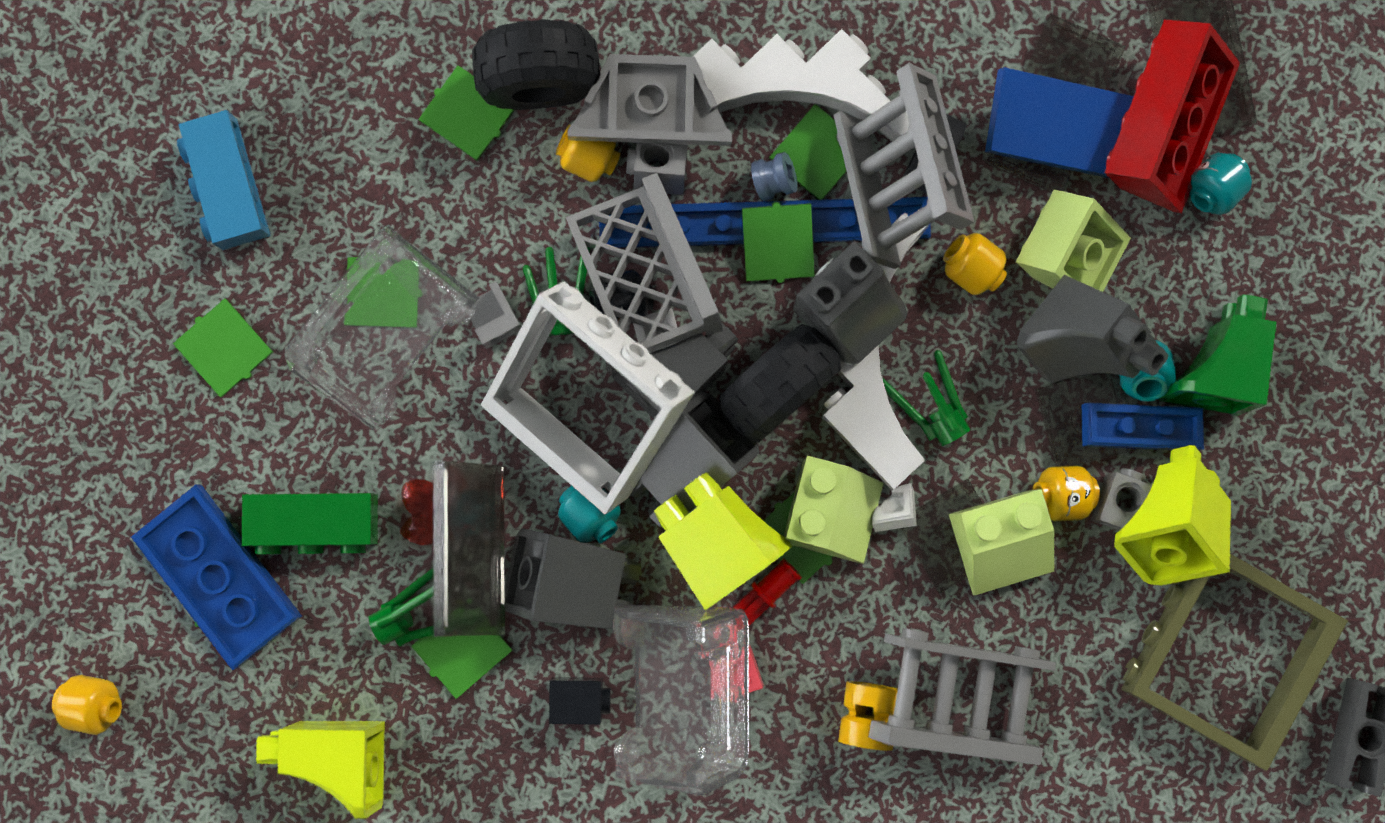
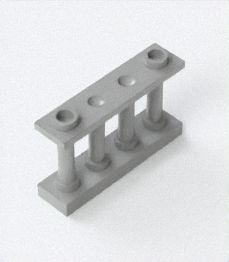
M911 63L896 71L900 85L899 96L864 120L855 118L842 111L834 114L838 132L837 141L841 146L861 231L862 249L876 263L892 269L901 266L896 244L933 221L937 220L959 230L975 222L937 77ZM904 112H907L910 124L908 132L874 153L870 135ZM913 148H916L919 160L918 168L883 189L878 171ZM925 184L928 195L927 205L891 226L887 207Z
M903 628L902 636L885 634V643L904 647L894 714L889 715L888 722L871 720L869 738L892 746L1041 765L1043 748L1027 743V735L1023 733L1033 669L1039 668L1055 671L1056 662L1040 659V650L1015 646L1014 654L929 641V632ZM922 650L942 653L932 720H927L926 727L914 726L915 719L911 718ZM960 656L980 659L969 726L965 725L964 733L952 731L953 725L949 724ZM997 662L1016 665L1007 729L1002 731L1001 738L991 737V730L987 729Z

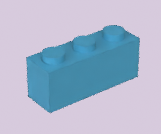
M224 110L178 124L182 138L177 139V145L183 161L189 163L193 177L188 179V184L194 200L201 202L205 217H201L199 221L205 239L208 242L212 241V244L225 250L271 236L237 119L228 110Z

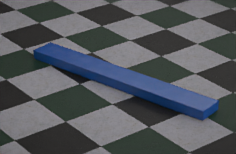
M903 197L888 206L891 225L904 213L910 216L926 206L928 197ZM853 199L671 204L689 246L744 245L742 208L772 206L774 202H779L780 205L811 203L813 243L862 241ZM632 205L623 210L619 219L638 225L644 209L642 205ZM599 222L600 236L606 224ZM648 222L646 228L652 230L651 225ZM930 224L919 239L931 238ZM615 227L607 244L617 248H626L633 233ZM641 236L636 248L659 247L657 241Z

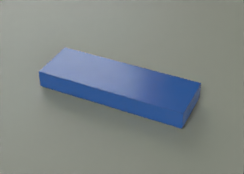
M1085 403L1081 405L1082 446L1173 450L1188 445H1195L1198 451L1204 450L1203 408Z

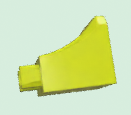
M1188 445L1171 451L1170 463L1158 466L1152 487L1138 511L1115 534L1114 547L1139 577L1151 585L1162 586L1230 572L1231 500L1220 487V478L1213 470H1208L1201 462V453L1195 445Z
M707 472L684 488L697 506L691 513L688 512L677 495L671 497L654 510L665 532L658 536L705 610L768 567L793 547L784 536L759 518L737 496L730 486L722 490Z
M299 721L279 730H274L270 735L257 737L256 762L257 764H278V774L300 778L319 786L340 801L355 819H367L380 810L383 805L385 721Z

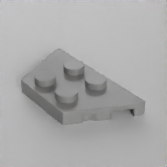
M610 54L600 71L597 82L587 94L584 105L574 123H571L568 129V140L731 146L732 134L727 129L718 111L716 100L703 79V73L695 57Z

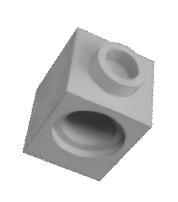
M637 143L636 149H628L626 174L634 175V190L643 187L642 178L658 173L666 193L683 195L688 144ZM653 161H660L665 165L661 167H653L650 166L648 163Z
M1121 468L1120 473H1107L1100 492L1099 502L1093 511L1091 521L1119 531L1138 511L1152 487L1151 484L1144 482L1146 476L1127 468ZM1122 488L1126 489L1132 496V505L1127 511L1121 510L1116 503L1117 493Z

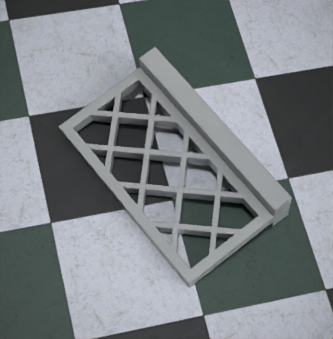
M658 173L642 178L643 187L566 217L605 315L610 317L616 326L625 333L631 322L650 328L651 330L646 340L640 342L649 353L704 331L707 337L716 332L723 331L719 311ZM641 202L644 213L638 225L619 219L625 208ZM592 221L606 224L598 241L582 236L579 227ZM648 222L650 223L652 230L646 228ZM615 227L633 233L625 250L607 244ZM641 236L658 242L659 247L653 259L634 254ZM587 247L594 249L591 256ZM602 252L621 258L613 275L598 271L595 268ZM663 256L667 262V265L661 263ZM629 261L648 268L640 285L621 279ZM656 271L673 276L674 282L668 294L648 288ZM601 281L608 283L606 290H604ZM616 287L636 293L627 311L610 305L609 301ZM678 291L683 300L675 298ZM644 296L663 303L655 321L635 314ZM671 306L688 311L692 322L677 328L663 324ZM616 317L623 319L620 326L617 322Z

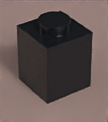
M552 677L550 679L549 724L601 725L602 715L610 714L611 688H603V678Z

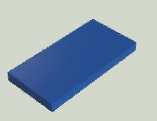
M1003 67L998 69L985 152L1109 178L1104 173L1107 156L1114 149L1121 131L1122 118L1129 110L1134 96Z
M201 484L194 485L131 536L132 540L232 670L238 669L302 617L250 547L242 546V537Z

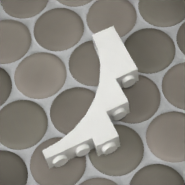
M842 29L807 63L803 60L805 56L801 49L789 39L784 41L778 34L768 41L742 67L738 65L740 59L730 47L725 44L720 47L713 39L708 41L693 56L698 62L708 89L711 90L716 100L719 113L751 103L788 100L820 104L864 120L890 102L885 96L886 90L884 86L874 76L869 75L866 77L863 74L871 60L867 55L869 53L867 46L860 38L855 35L849 37ZM907 112L879 129V131L892 142L908 132L910 124Z
M904 213L891 226L902 221L908 215ZM929 225L896 244L900 263ZM834 258L830 259L824 266H822L820 270L815 274V276H817L823 269H825L834 260ZM878 264L890 283L897 268L892 269ZM878 345L858 364L852 365L840 360L842 369L838 374L852 389L846 393L841 387L823 404L828 409L823 415V419L892 491L918 468L925 459L904 434L889 404L880 372Z

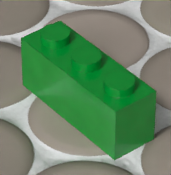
M242 494V546H255V554H281L282 545H298V554H324V545H340V553H366V545L378 544V494Z

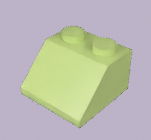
M1054 189L1046 205L1041 210L1040 217L1030 236L1023 244L1016 263L1033 279L1052 289L1066 275L1103 292L1131 237L1094 198Z
M807 455L801 465L783 536L793 546L864 564L873 528L872 517L875 508L879 504L883 482L849 466Z
M1042 489L1024 491L949 514L973 595L1054 572V528Z

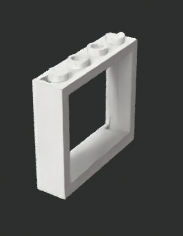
M562 282L538 295L481 406L606 515L630 496L695 392L683 383L676 373L668 370L650 355L643 345L635 342L617 327L610 317L602 314L584 299L577 289L570 287L566 282ZM557 319L661 407V410L621 474L521 388ZM605 487L608 491H610L609 494H607L602 488Z

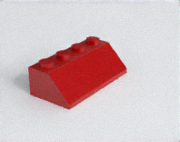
M1164 19L1159 34L1153 39L1151 54L1145 70L1137 80L1136 93L1130 108L1122 118L1121 131L1114 149L1107 156L1104 172L1121 190L1181 214L1192 189V174L1202 163L1240 65L1238 59L1211 23Z

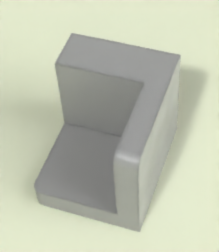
M497 281L489 284L490 291L464 305L475 327V332L486 349L518 333L522 327Z

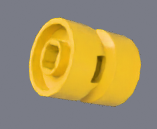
M847 681L843 705L849 710V713L841 718L838 741L860 748L893 751L892 745L869 738L871 720L888 722L889 715L894 714L898 688ZM867 706L874 707V716L865 715Z

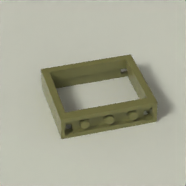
M1230 554V572L1313 619L1247 743L1239 741L1149 689L1210 576L1182 581L1178 585L1174 583L1168 588L1162 599V605L1166 608L1159 621L1153 620L1145 629L1141 639L1145 646L1138 659L1133 657L1126 664L1125 668H1127V671L1122 679L1125 683L1121 690L1249 764L1268 771L1348 620Z

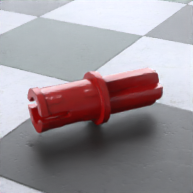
M783 558L758 584L755 581L751 584L752 589L726 613L727 620L736 630L744 631L769 607L774 609L777 606L775 601L800 580L802 576Z

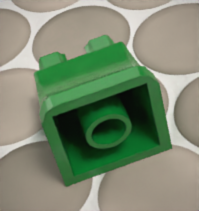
M1243 294L1237 298V303L1225 304L1222 310L1221 321L1210 327L1202 349L1193 363L1174 383L1170 384L1166 394L1158 400L1237 416L1267 405L1277 323L1265 320L1268 299Z

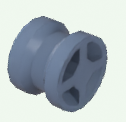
M786 152L776 154L773 160L767 162L763 159L752 162L751 174L753 183L762 201L771 200L775 194L780 192L792 194L797 191L798 183L795 168Z

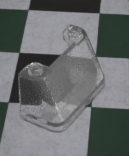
M386 225L371 240L297 332L286 348L284 356L292 373L373 430L379 422L385 423L395 412L398 403L394 401L396 398V390L394 388L446 324L450 327L457 323L463 325L473 316L477 308L475 303L479 297L391 225Z
M624 605L614 608L613 633L618 644L626 648H635L636 727L625 732L614 747L616 778L697 796H703L739 778L746 768L749 755V625L746 613L742 609L729 607H709L705 610L701 606Z

